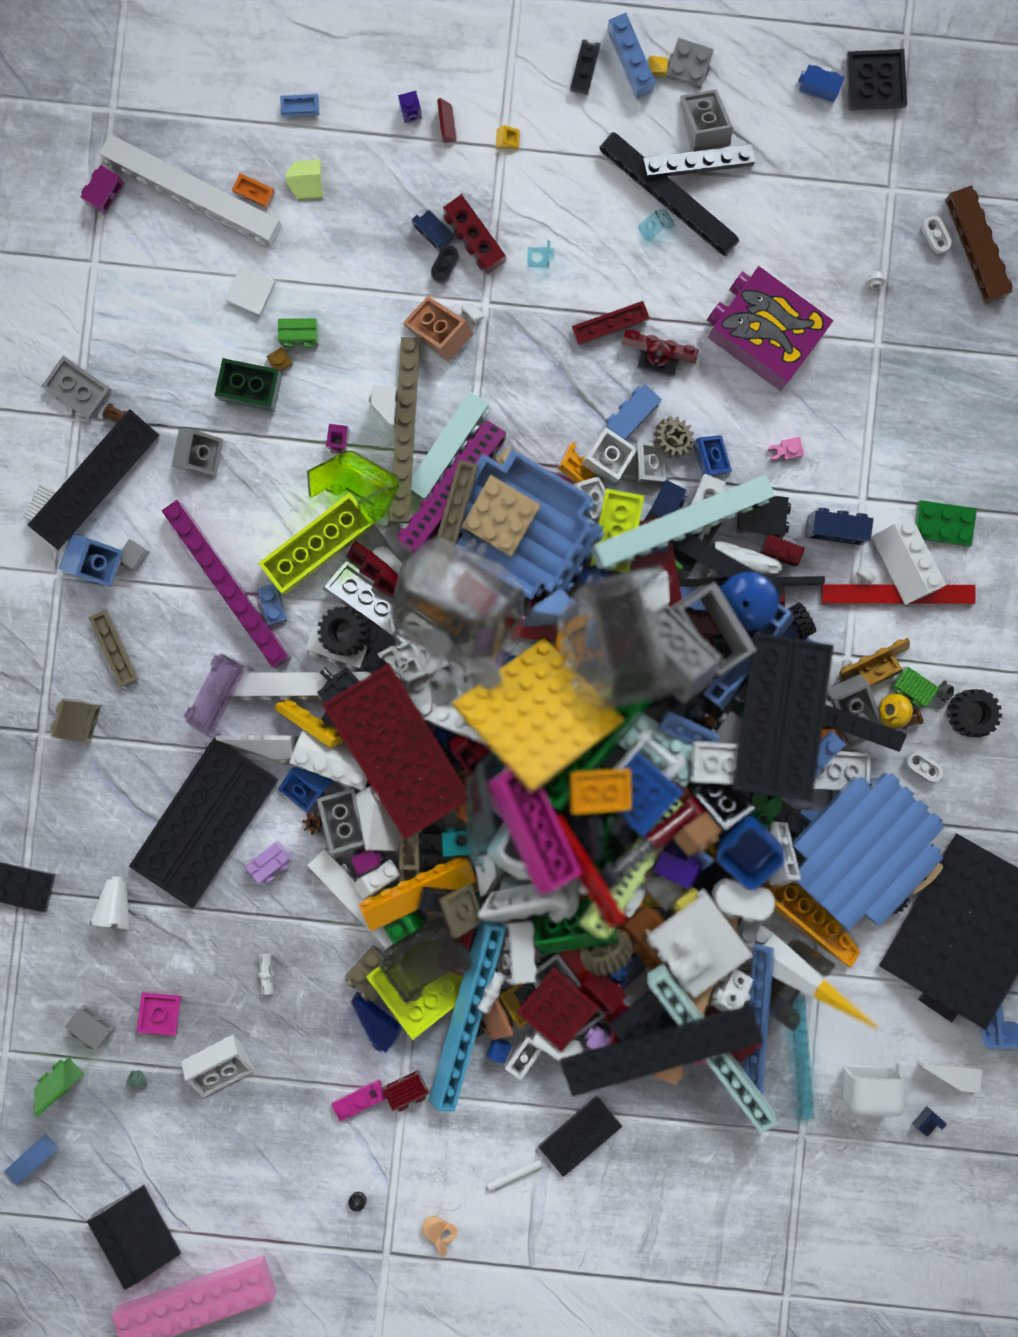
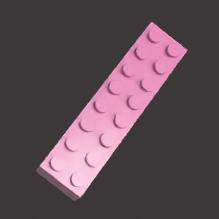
M265 1255L120 1304L113 1312L112 1319L118 1337H171L272 1302L277 1291Z

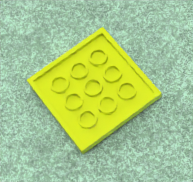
M429 929L423 931L365 976L411 1040L415 1039L455 1007L463 975L458 976L438 968L440 964L438 959L444 949Z

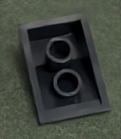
M689 782L686 785L691 796L697 800L722 829L718 834L720 839L743 818L751 816L755 809L739 790L732 789V784Z

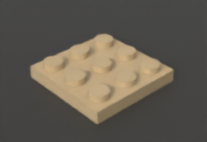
M490 475L461 527L509 556H513L542 505Z

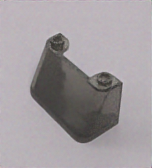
M443 914L395 944L390 945L383 952L379 968L407 1004L410 1001L418 1000L422 996L424 986L455 969L458 973L467 972L472 967L473 960L461 937H452Z
M792 940L787 944L822 977L828 976L836 965L826 956L800 940ZM772 977L769 1014L795 1032L800 1024L801 1015L792 1005L801 991Z

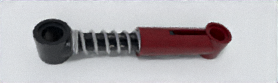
M692 796L664 821L649 831L643 837V842L638 843L637 847H633V851H628V855H623L622 860L619 859L615 863L611 862L598 874L609 890L614 888L625 878L627 871L631 870L632 866H636L637 862H641V859L647 857L648 853H655L660 850L684 827L706 811Z

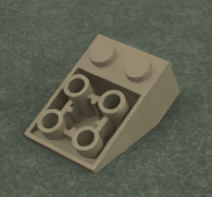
M62 699L56 707L57 717L52 722L50 732H52L51 737L84 743L91 742L102 705L80 699Z

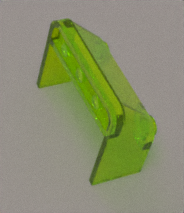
M351 450L344 451L307 471L308 495L310 498L326 490L333 495H340L349 491L361 499L358 501V526L360 529L385 516L399 488V477Z

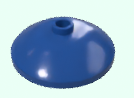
M754 572L736 574L721 589L723 596L745 631H754L765 627L771 622L777 612L779 603L777 591L770 580L761 574ZM744 600L749 602V607L743 605Z

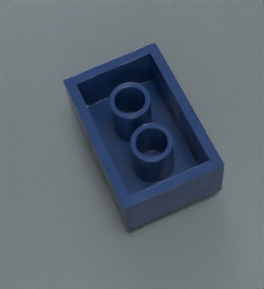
M818 508V510L813 511L807 517L805 538L862 546L871 541L874 518H870L868 514L864 513L849 515L848 511L838 510L837 513L830 512L828 508Z

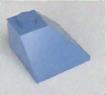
M560 588L535 606L522 622V626L557 624L561 620L565 622L573 615L572 611L576 605Z

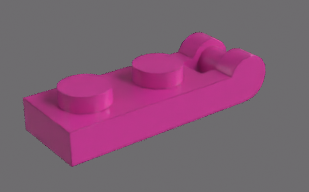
M380 1079L332 1102L331 1105L340 1122L386 1099ZM374 1090L376 1093V1096L372 1097L370 1091Z

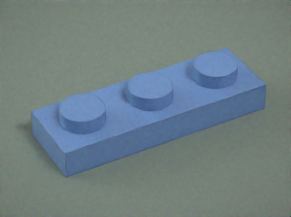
M667 711L658 724L659 730L690 745L693 742L717 743L720 739L719 734L670 711Z

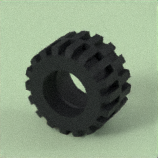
M345 606L333 607L334 610L329 609L326 611L328 615H322L323 621L318 623L320 630H317V634L321 635L318 638L319 642L324 643L322 647L327 649L329 653L346 657L359 654L358 651H363L365 649L363 645H368L369 643L367 637H371V633L368 632V629H371V627L366 623L368 619L363 617L364 614ZM348 620L352 627V633L346 642L341 643L337 637V629L342 622Z
M983 689L964 690L957 693L956 698L950 700L952 705H948L947 708L950 710V713H947V717H951V720L948 721L949 724L954 725L952 729L959 732L962 736L978 738L988 736L990 732L996 730L995 726H999L1001 721H998L999 718H1002V713H999L1002 707L997 705L999 700L993 698L992 693L986 692ZM972 702L979 704L982 709V718L975 725L969 722L966 715L967 708Z

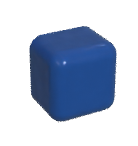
M751 816L743 818L717 844L718 862L749 890L759 888L785 863L782 843L756 818Z

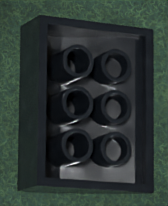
M145 1185L94 1212L87 1220L124 1291L144 1280L181 1254L177 1243Z

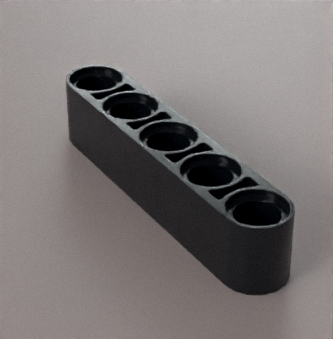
M422 887L418 908L425 911L444 913L440 899L456 890ZM474 892L481 911L490 894L480 896V892Z

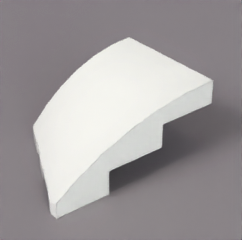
M422 635L378 653V656L387 663H390L393 669L398 671L407 682L434 673L440 662V658L434 659L428 654ZM446 656L441 669L449 666Z

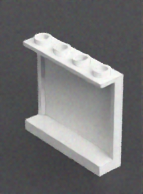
M704 889L697 893L698 899L652 932L648 929L645 930L649 936L646 939L653 949L655 947L658 948L660 951L658 956L664 964L668 962L670 966L685 956L675 939L690 928L707 949L715 962L683 985L680 983L686 993L690 992L694 998L752 956ZM669 968L670 972L676 979L677 977L675 976L671 968Z

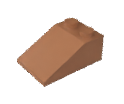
M429 296L403 322L405 327L447 361L473 335L466 320Z

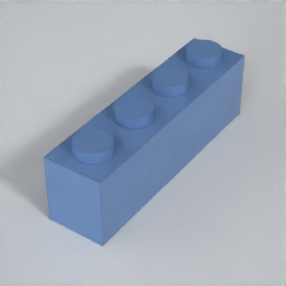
M627 13L609 19L607 32L635 98L637 99L652 93L656 81Z

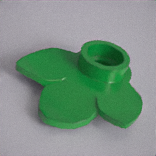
M753 794L751 804L755 809L751 817L756 818L765 828H769L773 823V818L781 811V800L779 797L768 800V797L764 794ZM761 816L767 817L765 821H760Z

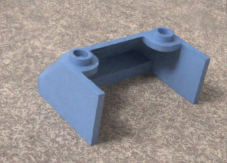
M1001 1003L986 1030L981 1028L983 1043L990 1049L1018 1048V1023L1004 1021Z

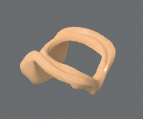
M437 1216L428 1217L422 1225L423 1235L433 1242L438 1253L445 1257L447 1253L446 1244L456 1239L458 1235L457 1227ZM449 1230L451 1236L441 1240L444 1231Z

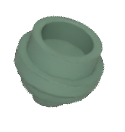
M132 1070L127 1078L126 1085L130 1086V1089L136 1090L147 1086V1080L142 1071Z

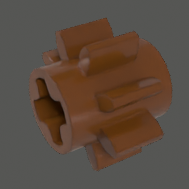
M317 811L314 812L313 816L307 813L308 819L302 820V823H306L304 831L309 829L311 835H314L315 830L319 833L322 832L320 828L323 826L322 818L317 815ZM317 819V827H312L310 823H312V820Z

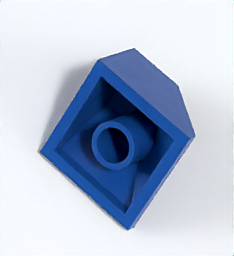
M292 767L278 790L308 813L316 804L317 799L321 798L328 789L333 779L301 767Z

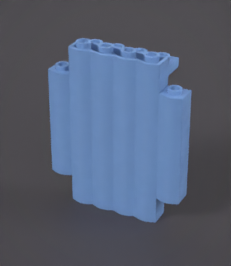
M511 449L503 465L482 454L477 462L479 468L464 521L490 475L542 506L513 556H509L461 527L460 531L463 535L456 545L455 552L531 600L536 597L539 598L545 589L550 592H556L562 588L565 593H569L575 584L572 582L574 577L579 576L584 570L582 564L585 559L589 560L592 556L589 547L594 546L595 542L599 543L605 534L602 525L585 516V513H590L595 505L593 503L594 497L514 449Z
M882 773L879 778L872 777L870 784L862 777H852L792 842L793 848L804 857L798 864L801 880L795 882L849 931L864 914L880 927L943 859L940 855L941 850L934 844L929 845L945 828L941 824L943 820L935 813L931 815L927 810L929 807L921 800L916 801L913 797L914 793L906 786L904 788L901 787L899 784L900 780L892 773L890 775Z

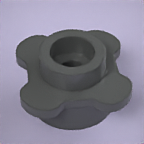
M944 680L938 686L940 689L936 694V697L941 698L943 702L950 700L954 694V687L951 684H947V681Z

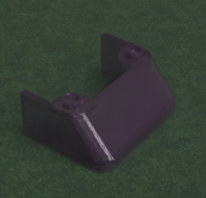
M220 653L219 656L215 655L212 659V668L193 706L189 707L184 715L187 724L209 737L220 736L221 732L215 729L245 670L253 671L254 669L223 653Z

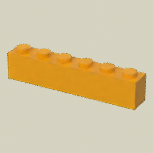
M456 856L451 861L439 864L428 872L419 873L413 879L402 881L398 886L385 889L374 897L366 898L358 905L371 932L419 909L418 902L422 887L458 890L465 885L477 882L466 856Z

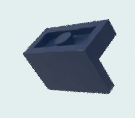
M427 210L421 217L416 215L412 219L413 227L438 252L455 237L430 210Z

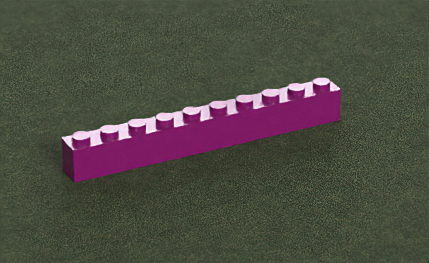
M175 500L161 510L271 667L277 668L290 659V654L183 503Z

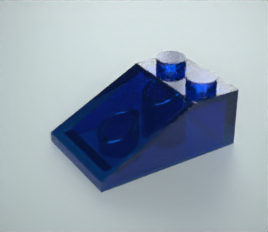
M356 991L351 1000L354 1010L370 1042L373 1043L372 1046L377 1051H384L386 1053L400 1035L402 1026L373 1002L364 1000L360 992Z

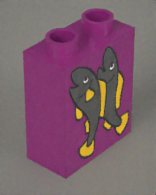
M758 266L751 277L742 271L729 289L736 297L728 307L719 302L706 320L714 326L708 338L781 391L834 320Z

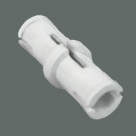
M271 954L258 955L260 965L258 977L261 980V994L268 995L274 993L272 977L274 976V971L271 967Z
M494 972L492 980L488 987H485L484 996L477 1007L479 1010L485 1013L490 1012L495 999L500 995L499 991L506 976L499 972Z

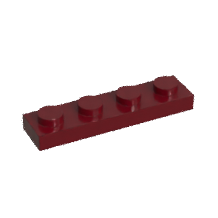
M640 301L573 325L572 331L579 346L649 321L650 317L644 301Z

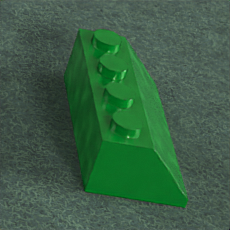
M593 900L579 901L574 915L570 919L565 917L559 923L554 922L550 918L549 913L551 911L541 915L535 914V946L544 955L617 943V926L614 927L613 932L608 937L597 938L579 924Z

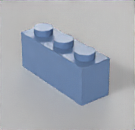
M646 384L642 388L638 386L631 395L633 397L629 402L625 400L618 408L620 411L616 415L612 414L605 422L607 424L605 428H608L624 440L638 428L662 400Z

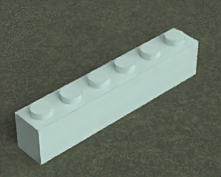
M469 391L412 476V493L423 500L430 497L434 485L442 481L444 472L454 465L453 462L458 453L465 450L464 447L470 435H475L481 419L485 420L490 413V410H488L489 403Z

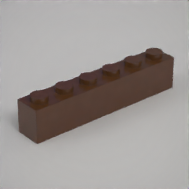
M971 185L950 193L945 202L986 305L1007 297L1013 292V285L1006 275V267L1000 259L999 248L993 241L992 230L987 225L985 212L978 202V193Z

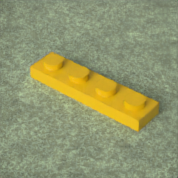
M285 700L276 703L274 710L327 746L332 747L343 743V738L336 729L329 727L323 720L311 715L308 710L302 709L295 701Z

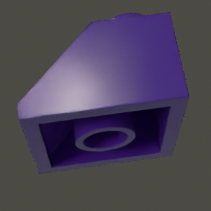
M666 847L661 851L653 872L690 889L699 880L702 864L698 863V859L693 856L689 857L687 855L686 857L680 854V851L674 847Z

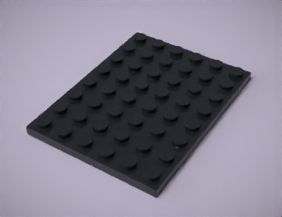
M956 833L942 856L943 859L939 862L942 864L943 869L921 892L879 966L986 1030L1018 976V867Z

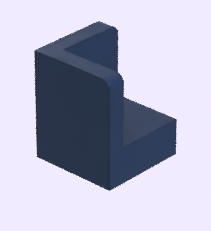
M928 1106L912 1123L927 1137L937 1126L943 1130L947 1125Z

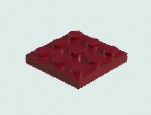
M554 967L516 1013L562 1052L600 1005Z

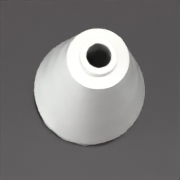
M111 876V880H106L89 926L129 930L127 882L123 881V877Z

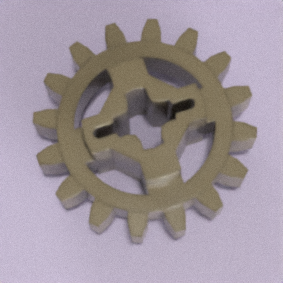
M669 416L667 419L664 418L655 427L656 431L653 435L657 438L654 440V443L659 444L657 449H663V455L667 452L669 453V458L674 454L676 458H679L681 455H686L693 446L691 444L695 442V439L691 437L694 435V432L689 431L691 425L686 426V420L680 422L679 417L673 420L672 416Z

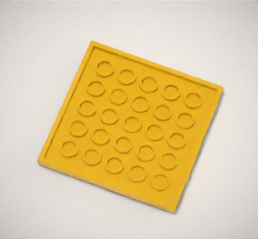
M545 638L499 669L502 683L497 687L486 689L478 684L453 702V707L531 792L607 736L624 721Z

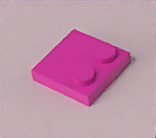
M141 993L137 1032L177 1035L182 996Z

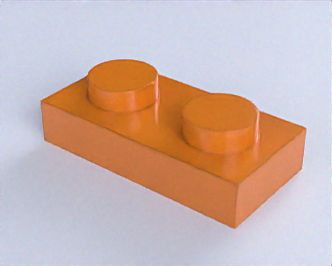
M239 173L232 188L233 193L265 208H268L275 193L273 188Z

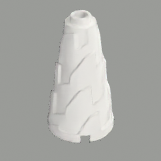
M711 540L709 545L765 577H776L777 574L781 573L782 563L776 558L719 540ZM704 565L706 578H725Z

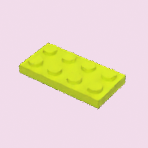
M611 489L605 490L599 524L604 527L603 532L605 534L599 543L639 527L645 496ZM593 555L590 566L596 565ZM621 560L616 562L617 567L610 569L629 574L631 561L623 563Z

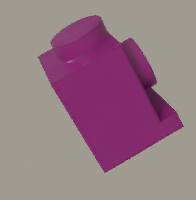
M329 424L326 447L331 449V453L342 454V451L347 452L350 434L348 426ZM337 438L342 439V442L340 444L335 443V440Z

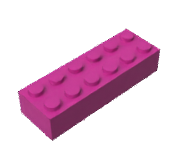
M512 770L487 782L538 894L551 892L581 874L541 785L531 792Z

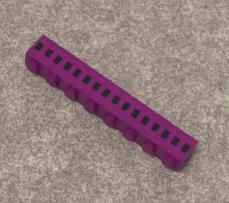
M487 420L484 425L481 424L477 428L475 437L467 441L463 453H459L453 462L454 465L451 469L448 468L444 472L442 481L434 485L430 497L422 501L421 509L417 514L414 513L411 516L408 526L402 528L397 536L399 546L415 557L419 558L440 529L459 459L477 464L482 454L493 458L506 441V432Z

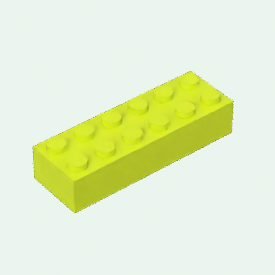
M348 493L258 564L281 594L286 595L376 525L352 494Z

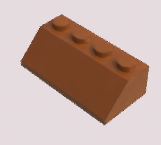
M648 905L637 908L630 918L617 925V930L621 929L619 933H625L630 938L633 952L644 961L648 968L654 970L664 963L658 956L660 952L658 948L655 947L653 949L646 940L649 936L645 930L648 929L652 932L664 922ZM666 962L665 965H666L667 968L669 969V968H670V964H669L668 962Z

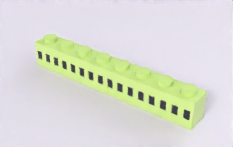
M677 799L649 831L675 812L683 803ZM637 831L638 838L633 847H637L638 843L643 842V836ZM663 847L655 853H648L647 857H643L641 862H637L636 866H632L631 870L627 871L625 878L609 890L623 913L625 905L634 897V890L643 882L645 872L652 867L654 857ZM623 852L619 859L622 860L623 855H628V853ZM592 902L579 923L597 938L608 937L614 929L608 926L594 902Z

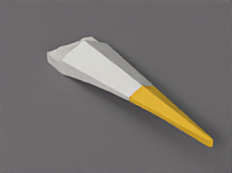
M760 925L755 944L774 948L772 977L878 1029L877 1025L827 982L780 937ZM752 956L746 960L750 965H752Z

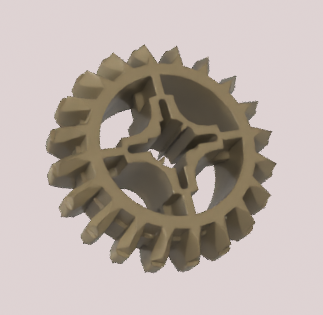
M621 929L617 930V943L580 949L583 965L592 974H597L598 976L601 974L607 976L610 972L614 974V971H621L620 968L627 966L626 962L631 960V955H633L632 942L625 933H619Z

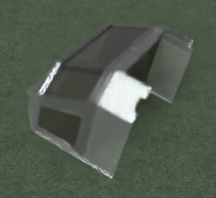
M439 537L426 541L400 567L390 612L391 630L396 650L398 651L400 648V638L426 650L422 638V629L428 627L438 630L448 637L452 650L449 655L445 656V660L464 668V672L474 669L473 661L477 658L488 659L499 669L522 640L524 589L506 567L483 557L488 548L485 544L479 546L475 554L472 553L477 544L474 539H471L466 544L465 549ZM474 673L464 676V683L472 682Z
M661 566L635 570L581 585L572 594L556 621L557 629L562 633L563 638L561 640L562 649L559 653L560 656L567 655L568 659L562 663L563 668L567 667L568 671H571V687L573 691H576L578 697L600 711L673 696L691 685V677L687 676V671L692 669V661L668 666L648 588L651 585L671 581L668 576L664 577L662 575L663 569Z

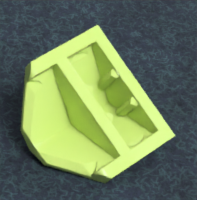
M321 160L295 161L286 172V183L298 200L323 198Z

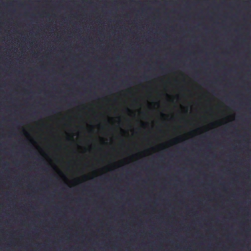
M754 633L753 645L756 651L751 654L732 789L813 802L834 645Z
M214 737L128 867L190 908H195L279 779Z

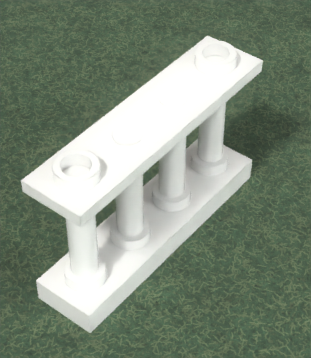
M648 728L646 731L642 730L637 735V741L612 769H623L644 744L667 762L666 765L668 766L661 772L670 780L685 765L686 759L680 753L676 756H671L650 738L653 734L652 730Z

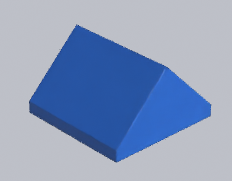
M722 435L699 437L695 440L693 446L702 476L705 473L716 477L732 472Z

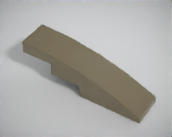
M419 831L405 840L399 832L400 882L413 879L420 873Z

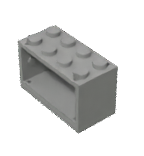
M712 583L700 586L670 608L697 633L683 609L700 598L733 652L720 661L715 676H720L755 652L756 648L717 584Z
M666 603L637 623L629 648L683 704L712 683L722 659Z

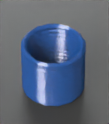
M503 1038L494 1039L491 1041L486 1055L492 1061L504 1064L512 1044Z

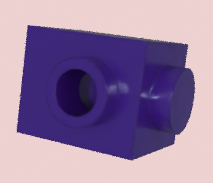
M416 90L398 95L404 123L421 119L422 112Z

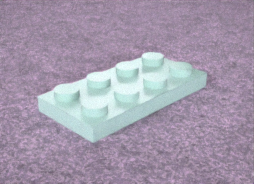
M642 714L618 745L628 751L637 741V735L642 730L646 731L650 728L653 734L650 738L671 756H676L680 753L685 757V765L672 780L686 787L691 779L692 745L659 730V723ZM645 744L638 750L659 770L663 771L668 766L665 760Z

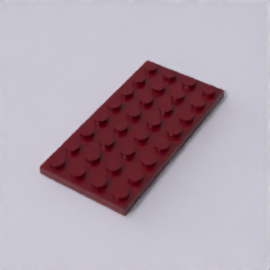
M390 663L322 704L404 840L472 799Z

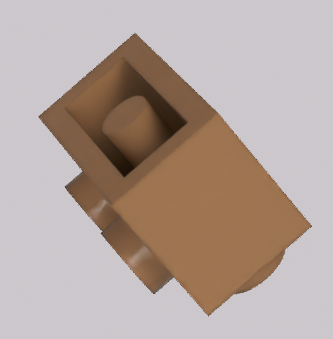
M706 812L684 827L674 839L690 857L695 852L698 855L707 848L706 844L709 846L713 845L719 839L717 835L722 829Z

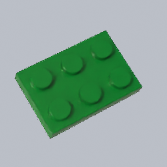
M920 500L918 501L915 524L923 540L970 547L973 542L977 508Z

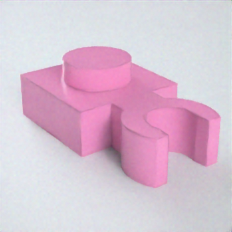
M800 437L781 441V447L771 445L768 448V451L775 450L777 453L776 456L770 457L772 461L777 460L782 455L784 461L804 456Z

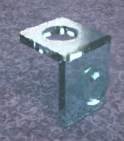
M666 209L656 210L638 224V228L646 241L651 240L664 228L675 226Z
M547 240V247L528 248V267L550 266V259H554V248H550V240ZM540 252L543 256L542 260L534 262L532 260L533 253Z

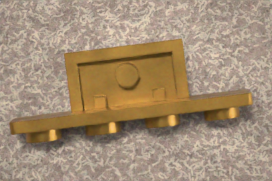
M908 638L904 640L899 639L891 646L881 648L869 657H862L855 664L844 666L839 671L840 681L843 682L857 674H861L871 688L902 673V667L894 656L908 650L910 640Z

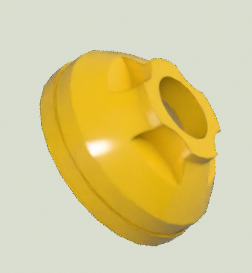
M900 694L887 695L878 705L882 724L893 729H899L907 725L913 714L910 700ZM892 704L895 707V712L889 716L886 713V708Z

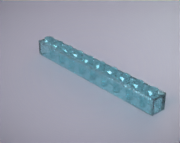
M791 995L789 1003L792 1006L790 1016L791 1019L793 1018L791 1028L794 1031L792 1041L795 1044L793 1053L796 1057L794 1066L797 1071L795 1072V1078L797 1079L796 1091H798L797 1103H799L797 1111L802 1119H814L806 998L804 995Z

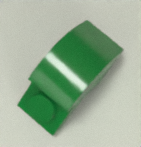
M417 909L390 922L383 928L393 944H395L408 934L416 931L426 921Z

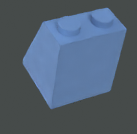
M73 534L67 542L58 569L111 587L123 550Z

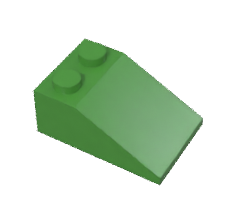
M67 1058L64 1062L60 1059L52 1067L54 1071L51 1074L46 1072L38 1080L40 1084L34 1088V1114L36 1117L52 1105L84 1075L70 1058Z

